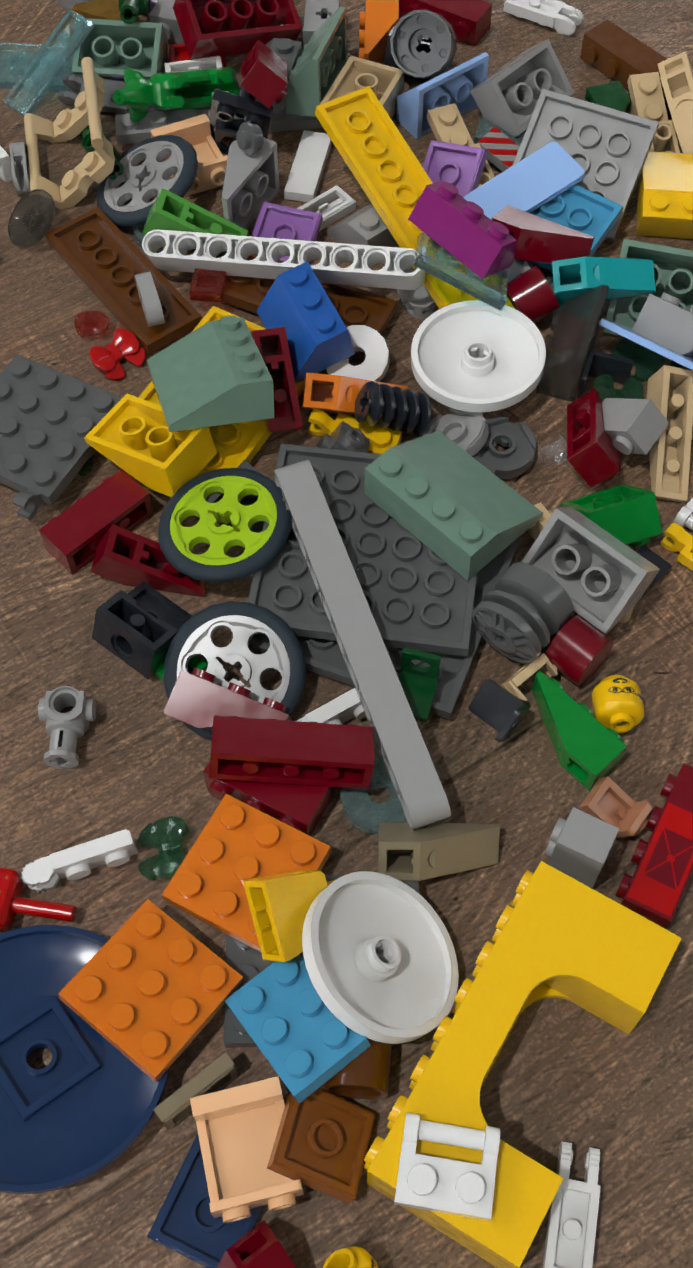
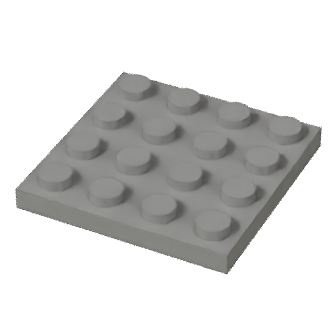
M542 88L513 165L548 143L557 142L585 171L584 179L576 185L623 206L622 216L604 239L614 242L657 133L659 122Z

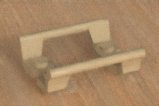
M84 57L81 60L85 91H82L76 97L74 109L67 108L62 110L54 122L32 113L24 115L31 201L35 204L45 202L60 210L74 207L87 195L88 188L94 181L99 184L113 172L115 162L113 144L106 139L102 132L100 112L104 107V96L106 95L104 79L95 72L94 63L90 57ZM89 125L91 144L95 151L87 153L79 165L64 175L60 187L42 177L38 139L49 141L52 144L66 142L67 140L74 139Z

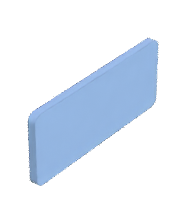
M550 142L463 198L478 204L484 210L483 214L489 219H492L494 215L507 205L531 213L582 181L585 177V171L557 142Z
M601 318L599 325L693 370L692 358L681 355L635 333L624 325Z

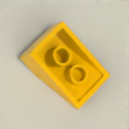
M649 151L639 176L636 236L693 239V154Z
M128 393L84 437L88 445L143 485L169 497H172L179 488L195 478L217 454L209 427L169 432L160 405Z

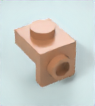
M609 776L598 779L579 808L583 812L619 828L616 838L635 836L645 828L648 822L646 817L653 808V805L647 800L635 802Z

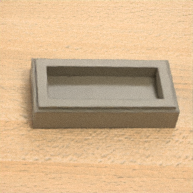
M225 1052L156 1106L153 1110L165 1128L171 1130L192 1113L190 1098L220 1091L234 1080L238 1074L234 1062Z

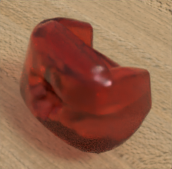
M85 311L76 315L74 326L81 338L96 335L105 337L109 327V319L103 312Z

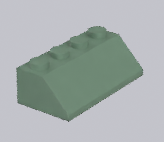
M339 7L313 33L308 44L304 45L301 57L298 56L295 68L290 70L286 86L289 90L282 102L286 103V114L316 117V106L321 103L346 64V7Z

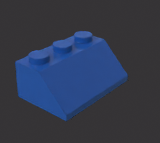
M308 261L278 275L258 307L257 313L266 329L285 327L295 383L306 379V372L318 373L354 355L355 352L348 329Z

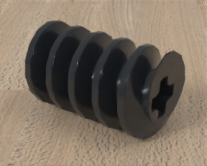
M369 381L362 386L357 395L354 413L358 423H361L366 417V423L369 426H374L378 422L379 427L383 429L390 425L393 431H398L402 428V431L406 434L414 431L415 435L422 436L427 431L430 423L431 404L430 399L425 393H415L412 390H403L396 386L391 388L387 384L379 385L374 381Z

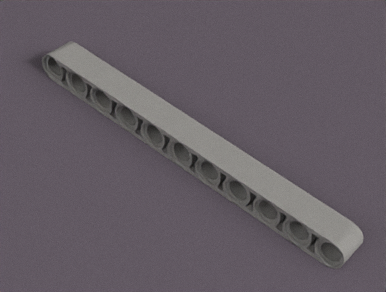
M307 459L273 470L276 486L281 488L282 500L285 501L286 509L290 510L292 515V528L369 725L373 727V735L410 828L414 830L451 817L447 796L310 461Z

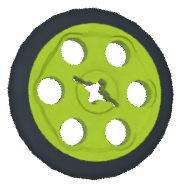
M222 468L206 472L191 479L170 498L160 517L158 529L159 544L166 560L179 572L195 580L210 583L231 582L246 578L262 570L277 557L285 546L290 534L292 515L290 510L286 509L285 501L282 500L281 488L277 487L276 483L269 477L248 469ZM221 492L224 494L223 498L216 503L206 501L207 497L212 493ZM247 495L258 496V500L252 505L240 504L242 498ZM189 516L200 518L198 523L192 527L182 526L183 520ZM231 521L232 526H230V525H229V526L225 525V524H228V523ZM265 521L269 523L268 528L263 532L256 533L250 530L256 522ZM199 543L210 545L209 549L203 554L191 553L193 547ZM238 545L245 548L244 552L238 557L233 558L226 555L227 551L233 546Z

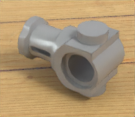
M61 686L53 691H46L45 698H40L38 716L40 721H46L45 732L50 736L49 751L44 754V763L57 769H71L79 764V756L76 754L77 739L84 736V732L89 728V721H95L96 701L95 698H87L85 691H78L70 686ZM66 707H74L70 712L60 713Z

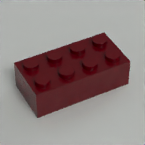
M175 0L173 5L190 60L249 53L258 39L265 45L273 38H286L296 41L302 30L293 0Z

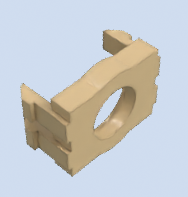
M541 653L536 660L523 665L500 686L525 702L527 699L518 689V686L538 669L548 678L554 677L558 674L557 667L554 664L552 665L544 653Z

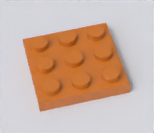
M225 794L163 891L162 898L165 902L261 952L243 881L294 871L322 870L332 853L331 846Z
M147 899L67 983L58 995L62 1002L154 1082H157L226 1003L224 1000L235 993L241 986L243 976Z

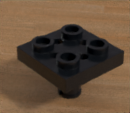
M239 86L238 95L219 89L214 90L210 114L211 131L215 132L216 127L239 130L242 123L250 122L257 124L262 130L263 137L268 139L274 106H271L269 109L263 103L255 101L256 98L247 93L241 86Z

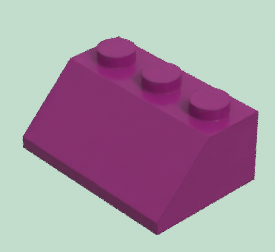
M439 181L426 185L408 220L481 279L511 267L514 262L517 240L509 235L507 227L483 214L484 210L478 204L465 200L458 194V189L451 183Z

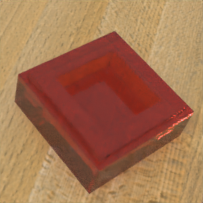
M195 268L189 290L190 300L222 303L227 282L226 271Z

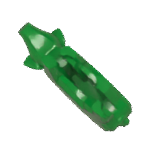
M232 67L153 74L150 79H144L143 74L136 70L125 69V87L114 92L113 100L119 106H127L131 122H137L147 116L150 108H154L157 111L211 107L215 89L238 95L239 83L236 79V71Z

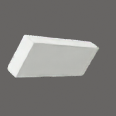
M303 131L284 189V199L309 202L316 197L332 146V141L327 133Z

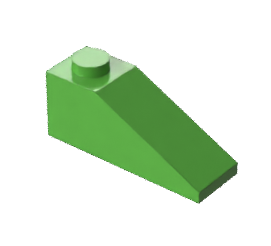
M162 188L150 209L142 234L146 235L152 230L159 229L247 236L248 230ZM221 252L219 255H225L227 252Z

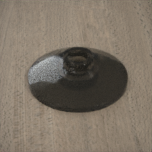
M42 189L32 190L25 194L15 205L8 222V235L14 245L20 248L32 247L40 242L49 231L55 216V202L48 192Z

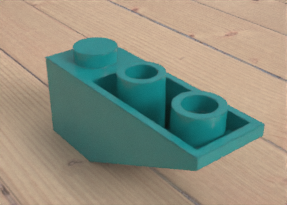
M584 256L552 261L554 293L559 306L656 293L653 260Z

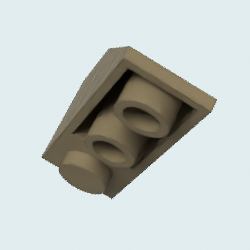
M379 822L378 873L389 875L398 880L420 881L498 864L500 825L431 823L412 830L408 822Z

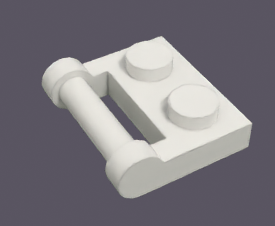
M406 1113L394 1205L490 1221L500 1143V1128L486 1126L484 1131L420 1120V1115ZM417 1139L482 1150L481 1165L415 1154Z

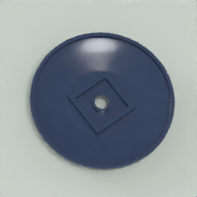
M35 925L0 934V1192L37 1194L50 1192L77 1184L94 1176L123 1155L139 1138L155 1113L153 1109L159 1105L164 1093L169 1069L157 1082H154L59 999L58 993L109 940L96 933L70 926ZM40 1048L50 1050L53 1056L47 1067L36 1070L28 1065V1059L32 1052Z

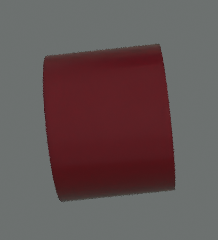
M537 266L532 267L503 285L514 308L527 316L533 323L538 322L560 308L551 287Z
M577 615L561 628L547 648L545 655L552 665L554 664L559 672L576 685L582 686L603 664L613 647L614 641Z

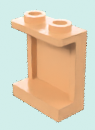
M206 114L150 130L151 138L159 135H174L185 139L194 147L197 154L198 169L195 180L184 197L224 185L228 155H222L211 136L210 121ZM171 155L165 157L162 162L166 161ZM177 173L172 174V175L168 178V180H170V179H172L173 177H175V175H176Z
M279 1076L190 1098L193 1117L197 1125L212 1216L214 1218L222 1216L223 1223H231L250 1217V1209L268 1204L269 1211H277L296 1205L295 1197L304 1195L301 1179L292 1180L267 1169L285 1108Z

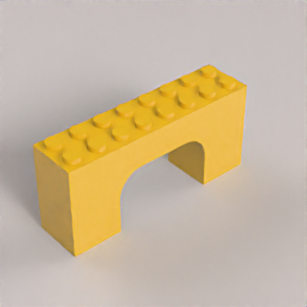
M543 861L539 863L534 873L527 870L515 891L517 894L511 906L507 905L496 924L497 929L492 938L495 944L489 941L485 943L475 962L476 967L472 973V976L475 977L474 981L466 978L454 999L456 1003L451 1011L455 1014L453 1019L445 1015L433 1036L434 1042L430 1048L434 1053L431 1058L423 1054L410 1077L412 1079L409 1088L412 1090L410 1096L407 1098L401 1094L388 1116L387 1128L390 1131L387 1137L383 1139L377 1136L364 1159L366 1162L364 1168L368 1170L367 1185L394 1202L406 1113L420 1115V1120L485 1131V1127L488 1125L483 1117L480 1106L481 1087L521 1013L531 1004L547 998L564 999L580 1006L629 1035L645 1014L682 938ZM417 1139L415 1154L481 1165L482 1150ZM500 1139L490 1221L406 1206L401 1207L496 1268H520L564 1178Z

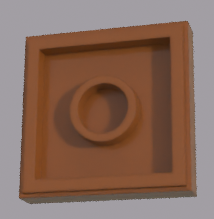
M319 1088L300 1104L289 1091L267 1169L292 1180L301 1179V1184L350 1204L356 1199L376 1114Z

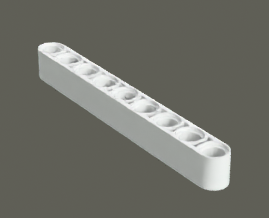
M159 229L148 232L142 241V248L151 263L157 269L167 271L276 279L278 275L306 261L309 263L313 259H321L318 264L311 266L320 283L415 290L421 287L426 279L423 257L417 250L411 248ZM165 247L163 251L156 253L159 248ZM196 249L193 254L185 256L188 251ZM227 252L223 257L216 258L219 253ZM258 254L255 259L247 261L250 255ZM284 256H289V259L283 263H277V261ZM345 261L353 262L347 268L340 267V265ZM376 264H385L380 270H371ZM409 266L417 267L412 273L403 272Z

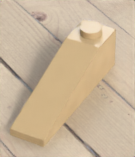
M664 365L648 379L647 399H651L669 422L649 450L651 491L655 492L657 499L685 503L688 500L693 426V370Z

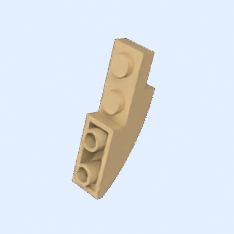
M685 51L657 65L683 154H693V72Z
M659 72L630 75L627 81L632 103L630 114L659 122L657 133L649 151L680 153L673 120H668Z
M455 103L428 110L427 120L437 141L481 148L480 143L474 144ZM487 160L478 187L495 177Z

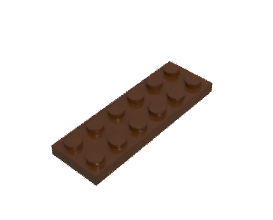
M99 207L45 233L48 244L124 328L135 335L139 344L148 354L194 330L202 320L201 315ZM149 271L160 299L165 324L149 327L134 277L136 274Z
M258 254L250 255L247 261L255 259ZM205 274L198 283L200 294L258 314L257 309L275 279ZM321 283L346 327L366 325L377 330L382 336L397 311V301L352 285Z

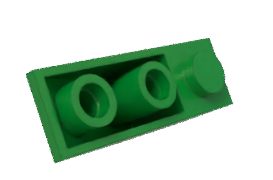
M539 671L535 676L532 694L562 768L590 792L600 777L607 776L621 762L627 746L615 730L604 727L596 720L586 705L577 703L567 695L563 686L557 680L548 678Z

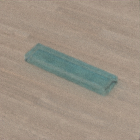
M69 9L3 102L23 117L27 113H32L93 29L94 25L92 22Z

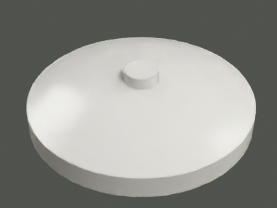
M463 301L437 310L419 326L411 345V367L420 387L437 402L450 408L467 412L497 411L522 401L540 382L546 359L545 342L537 326L518 310L492 301Z
M371 871L353 872L344 875L328 885L313 900L303 924V956L306 969L316 992L334 1016L354 1032L368 1039L390 1044L416 1040L436 1028L444 1016L449 1014L454 1004L459 974L452 940L444 923L432 906L418 892L402 881L389 875Z

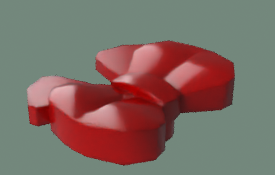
M122 328L114 332L112 343L106 347L96 345L91 347L89 356L92 365L98 371L105 374L106 379L119 381L125 378L124 370L119 361L124 358L134 366L141 367L145 361V349L140 348L139 342L132 332Z

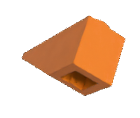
M366 0L365 11H360L359 58L376 63H381L384 60L388 34L399 21V0Z
M306 372L303 407L306 411L319 409L326 413L355 415L354 407L357 395L362 386L371 380ZM374 381L379 385L387 384L391 386V388L396 386L402 388L403 390L408 389V386Z

